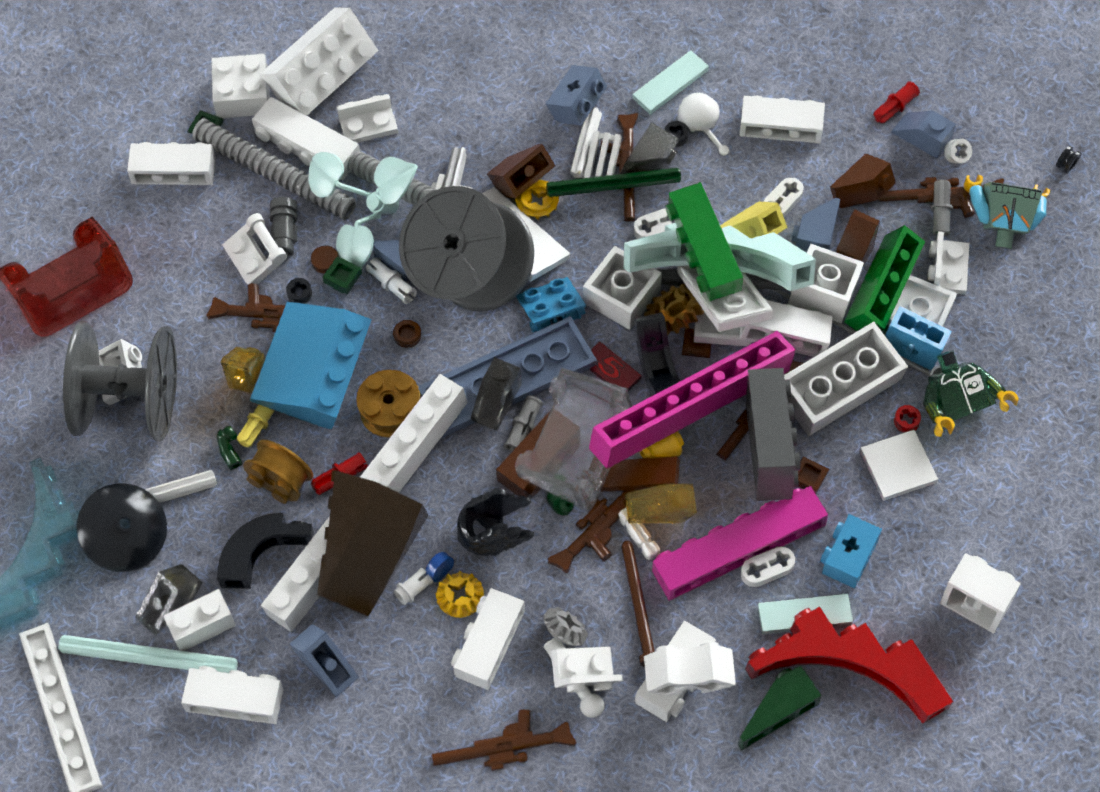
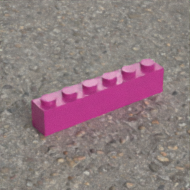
M811 486L802 490L801 488L794 489L792 499L779 500L777 502L774 500L769 501L761 506L760 510L752 514L744 513L738 516L733 523L725 527L719 525L711 529L708 535L700 539L692 538L682 544L681 548L673 552L667 550L660 553L653 561L652 572L670 601L741 567L749 558L776 547H782L826 526L828 513Z

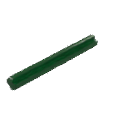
M669 168L546 183V192L549 197L679 183L681 182L680 168Z

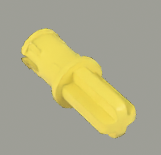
M258 405L253 413L248 414V421L236 439L241 446L251 447L261 431L269 426L268 420L275 410Z

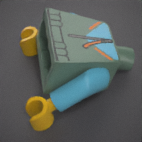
M967 175L963 187L970 194L973 207L979 221L983 223L984 229L997 231L995 247L1012 249L1014 234H1028L1046 216V198L1050 193V189L1038 190L1037 184L1031 189L995 182L983 184L982 188L983 177L981 175L977 176L976 182H972L969 175Z

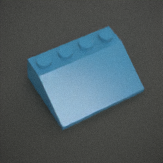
M287 302L250 401L314 425L332 429L372 319L345 309Z

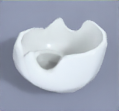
M690 94L682 100L678 108V121L683 122L691 132L706 131L714 127L719 118L718 104L706 94Z

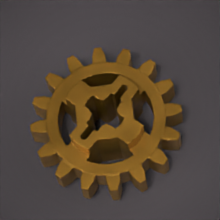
M682 284L679 288L671 286L668 292L662 290L661 296L653 297L654 303L646 306L648 311L644 313V316L662 312L665 316L667 335H669L671 331L678 334L680 328L683 327L689 329V323H697L698 319L696 316L703 315L704 311L685 284Z

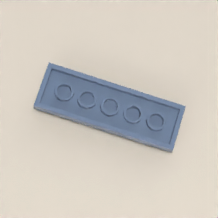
M569 316L444 374L443 376L464 388L468 403L442 437L524 400L526 396H533L597 365V359L572 317ZM435 379L418 386L421 397Z

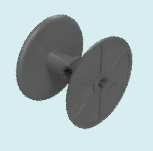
M463 186L440 188L420 199L408 213L399 238L400 260L409 280L423 293L435 298L451 300L456 305L471 311L493 310L513 300L526 285L534 264L533 238L524 220L512 209L502 204L494 203L482 193Z
M80 321L75 326L69 340L63 375V406L66 424L70 433L73 436H80L86 432L94 415L98 394L116 395L119 400H122L125 396L145 397L146 422L151 437L155 441H163L170 428L177 388V353L171 328L163 326L156 332L150 347L147 368H127L122 363L118 367L99 365V349L95 331L88 322Z

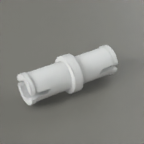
M378 257L370 260V263L375 267L372 268L367 264L366 271L380 281L381 287L386 291L390 290L404 304L410 303L413 298L409 294L415 297L417 290L407 284L401 278V274L398 271L391 270Z

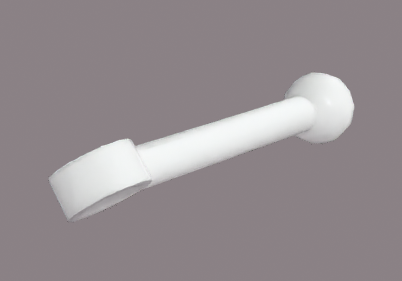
M709 129L704 131L718 147L720 155L724 156L729 153V148L722 145Z

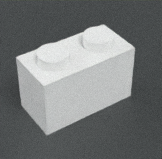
M219 589L163 616L180 651H186L236 626Z

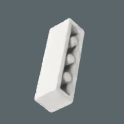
M270 97L252 118L255 135L261 141L275 143L283 153L297 155L301 162L307 166H310L312 157L319 152H329L336 155L344 166V174L341 177L342 181L349 173L348 163L351 156L360 151L358 143L273 97Z

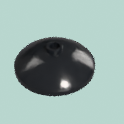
M117 483L102 487L88 497L78 514L76 532L83 552L92 562L106 570L129 572L147 565L158 555L166 539L167 520L162 506L151 493L136 485ZM121 519L128 520L130 527L127 529L122 528L119 525V521Z

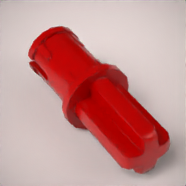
M908 81L895 94L891 93L887 98L888 100L874 111L875 120L884 124L897 112H903L905 106L920 94L918 86L914 82Z
M358 452L340 464L334 463L332 469L312 479L311 486L317 495H321L333 488L334 482L331 481V476L334 470L350 475H356L366 470L368 467L365 464L366 460Z

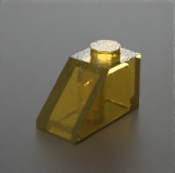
M235 347L222 357L221 365L228 387L253 393L265 361L264 353L252 347H247L246 349Z
M663 484L625 494L628 523L685 522L697 513L693 484Z

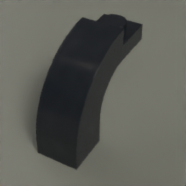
M662 312L634 318L639 359L650 397L681 381L673 364L665 316Z
M272 513L257 517L241 526L229 538L222 550L217 573L220 587L223 589H251L252 571L257 558L264 551L274 546L308 545L315 536L312 524H307L304 521H292L290 524H286L283 513Z

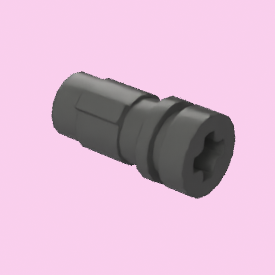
M277 197L270 201L271 236L277 246L282 248L287 256H291L294 253V244L297 242V226L294 223L297 221L298 204L296 200L290 197Z

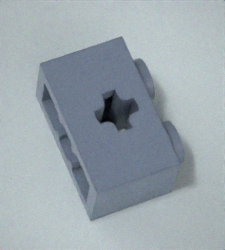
M572 65L546 102V105L556 121L582 126L606 90L607 85L597 68Z

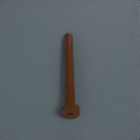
M624 541L621 548L643 653L639 656L640 665L645 667L644 656L655 651L634 547L630 541Z

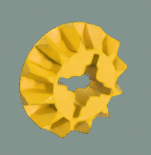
M538 180L520 196L515 198L519 210L528 217L532 216L538 220L541 216L546 215L549 217L553 210H557L559 196L549 197L547 195V181ZM532 193L538 198L543 197L542 205L537 202L531 203Z
M460 570L458 573L447 574L446 578L439 582L436 592V600L440 609L447 615L456 618H463L474 614L481 597L484 596L481 581L475 578L472 573L467 574ZM465 585V594L468 597L460 596L454 602L455 593L452 590H460Z

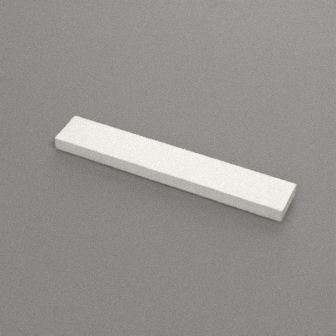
M49 623L19 633L69 792H92L102 788Z

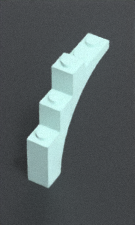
M676 223L665 225V232L625 242L623 268L631 273L657 267L689 266L686 258L688 250L685 244L680 245L676 235V228L678 227ZM732 226L722 228L741 272L767 279L789 291L814 284L816 259L778 234L772 232L755 238H749Z

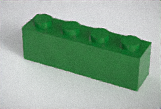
M699 182L669 192V204L665 205L669 220H674L678 227L676 228V235L680 245L685 244L688 250L686 258L690 268H695L698 273L696 280L701 293L706 292L709 301H713L742 291V273L702 183Z
M905 225L884 236L844 322L855 331H859L872 322H875L882 331L885 330L925 244L921 237Z

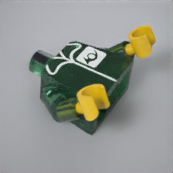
M953 350L937 355L942 371L928 377L929 384L926 386L923 406L928 416L936 424L934 428L936 436H942V427H945L951 435L955 427L954 420L996 404L995 399L1000 400L999 407L1003 412L1009 411V405L1005 402L1006 400L1012 401L1017 406V394L1013 391H1006L981 366L975 365L973 362L958 364Z

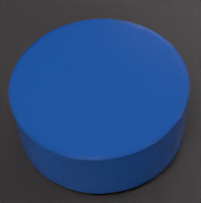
M446 552L436 554L427 564L426 575L429 574L434 582H439L453 568L454 559Z

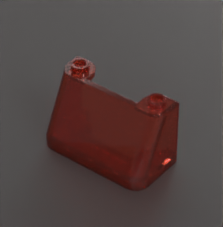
M93 216L75 227L73 231V240L77 246L75 249L28 274L24 266L18 262H11L0 267L1 284L30 328L38 336L46 337L52 335L126 293L132 286V274L115 241Z

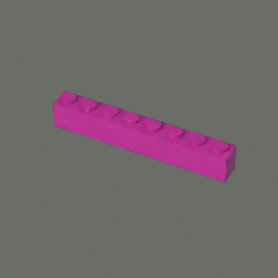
M775 331L594 426L589 449L604 467L608 469L746 395L748 370L783 368L784 374L789 372L796 349L778 331Z

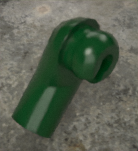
M226 426L223 430L219 429L216 435L219 451L228 468L232 471L243 464L230 443L237 438V434L231 426Z
M555 474L552 475L546 500L556 514L566 516L573 510L574 503L572 499L568 500L563 494L566 478Z

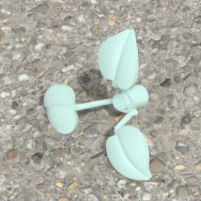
M319 152L312 157L308 181L311 191L316 196L321 198L330 197L337 186L338 188L366 196V205L373 212L372 215L357 220L354 226L348 224L342 226L336 240V249L340 258L362 269L372 253L374 239L370 229L361 225L373 219H380L381 214L392 215L398 210L399 200L410 186L418 168L416 164L396 157L384 158L375 170L374 182L378 188L372 193L339 182L344 174V166L336 155L329 152Z

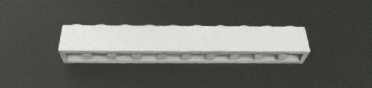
M439 374L360 477L378 482L399 493L468 403L464 388ZM330 516L261 604L269 618L290 632L294 630L320 597L317 595L321 559L322 555H325L327 544L324 534L325 527H329Z

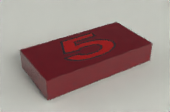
M600 341L591 349L597 359V365L589 370L621 397L642 379L641 374Z

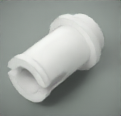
M420 568L403 584L398 583L396 585L397 588L394 590V594L402 604L414 602V597L433 583L429 574L426 577L424 576L426 573L425 569Z

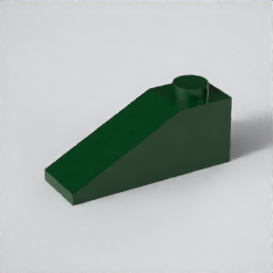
M801 665L793 670L790 667L777 674L776 680L739 738L738 746L741 751L819 705L822 695Z

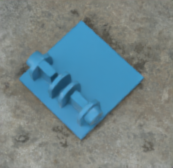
M568 277L554 279L549 284L538 288H529L524 293L516 296L531 320L529 325L532 332L550 326V320L553 324L556 323V317L563 320L571 316L575 320L581 319V315L586 314L584 308L586 304Z

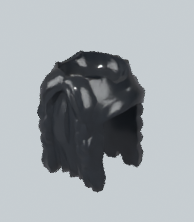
M494 488L491 492L472 498L470 502L463 506L459 513L457 521L458 541L466 550L473 554L496 556L504 550L507 551L533 538L534 532L528 529L521 531V528L517 526L508 527V524L503 522V516L528 506L531 503V499L520 495L516 498L514 494L509 495L506 493L504 488ZM474 520H477L486 530L476 535L473 529Z

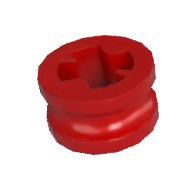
M911 405L899 407L894 417L895 427L903 433L912 430L916 431L921 421V413ZM904 414H907L909 418H913L911 424H908L906 420L901 421Z

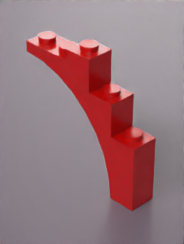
M820 606L812 611L810 608H806L796 614L790 629L793 636L787 633L774 642L776 645L772 648L765 650L763 647L756 650L749 656L750 660L745 668L751 680L772 670L794 665L821 664L844 668L864 675L890 690L912 710L922 724L949 709L954 702L912 639L905 643L899 640L884 651L866 622L858 627L855 624L848 626L839 633L841 636L839 637Z

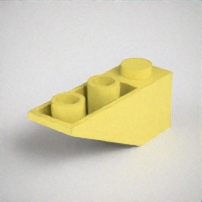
M760 201L720 225L721 228L732 226L749 238H755L772 232L778 234L788 228L778 203Z

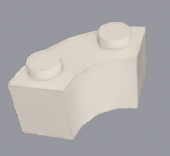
M706 642L701 644L700 647L675 648L674 646L665 645L658 647L655 652L644 656L647 692L682 695V691L690 688L699 689L701 693H707L736 685L732 649L719 646L717 642Z

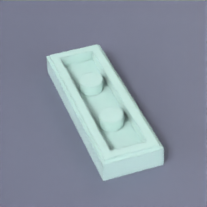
M690 50L634 92L632 99L651 115L708 72L709 66Z
M848 594L758 603L762 634L789 632L796 614L806 608H810L812 611L819 606L833 627L852 625L853 618Z

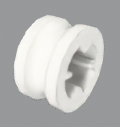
M965 139L950 140L944 147V156L950 163H965L972 155V147ZM957 146H960V148H961V149L959 150V154H960L961 156H956V155H955V153L957 152V149H956Z

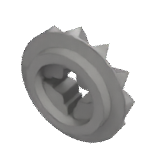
M559 607L549 608L544 614V623L548 631L557 640L572 646L584 644L588 632L584 629L585 625L579 622L576 616L571 615L569 611H563Z

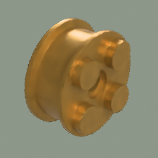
M382 370L368 376L358 389L356 402L364 426L375 435L390 438L421 398L418 385L408 374L398 370Z
M260 440L257 443L258 451L252 460H246L243 464V468L248 474L247 481L257 488L263 487L272 492V497L280 503L286 504L287 501H297L300 497L299 489L305 481H311L314 476L311 468L298 455L286 447L270 440Z

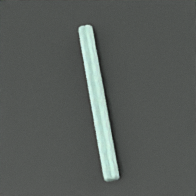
M68 635L61 636L58 644V649L61 653L184 670L208 666L215 668L217 672L229 673L231 670H237L238 667L237 659L231 657Z

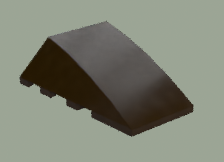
M334 470L331 476V481L334 482L333 494L329 496L328 509H331L329 527H325L324 539L327 540L325 555H322L317 595L361 615L369 616L429 515L423 504L378 482Z

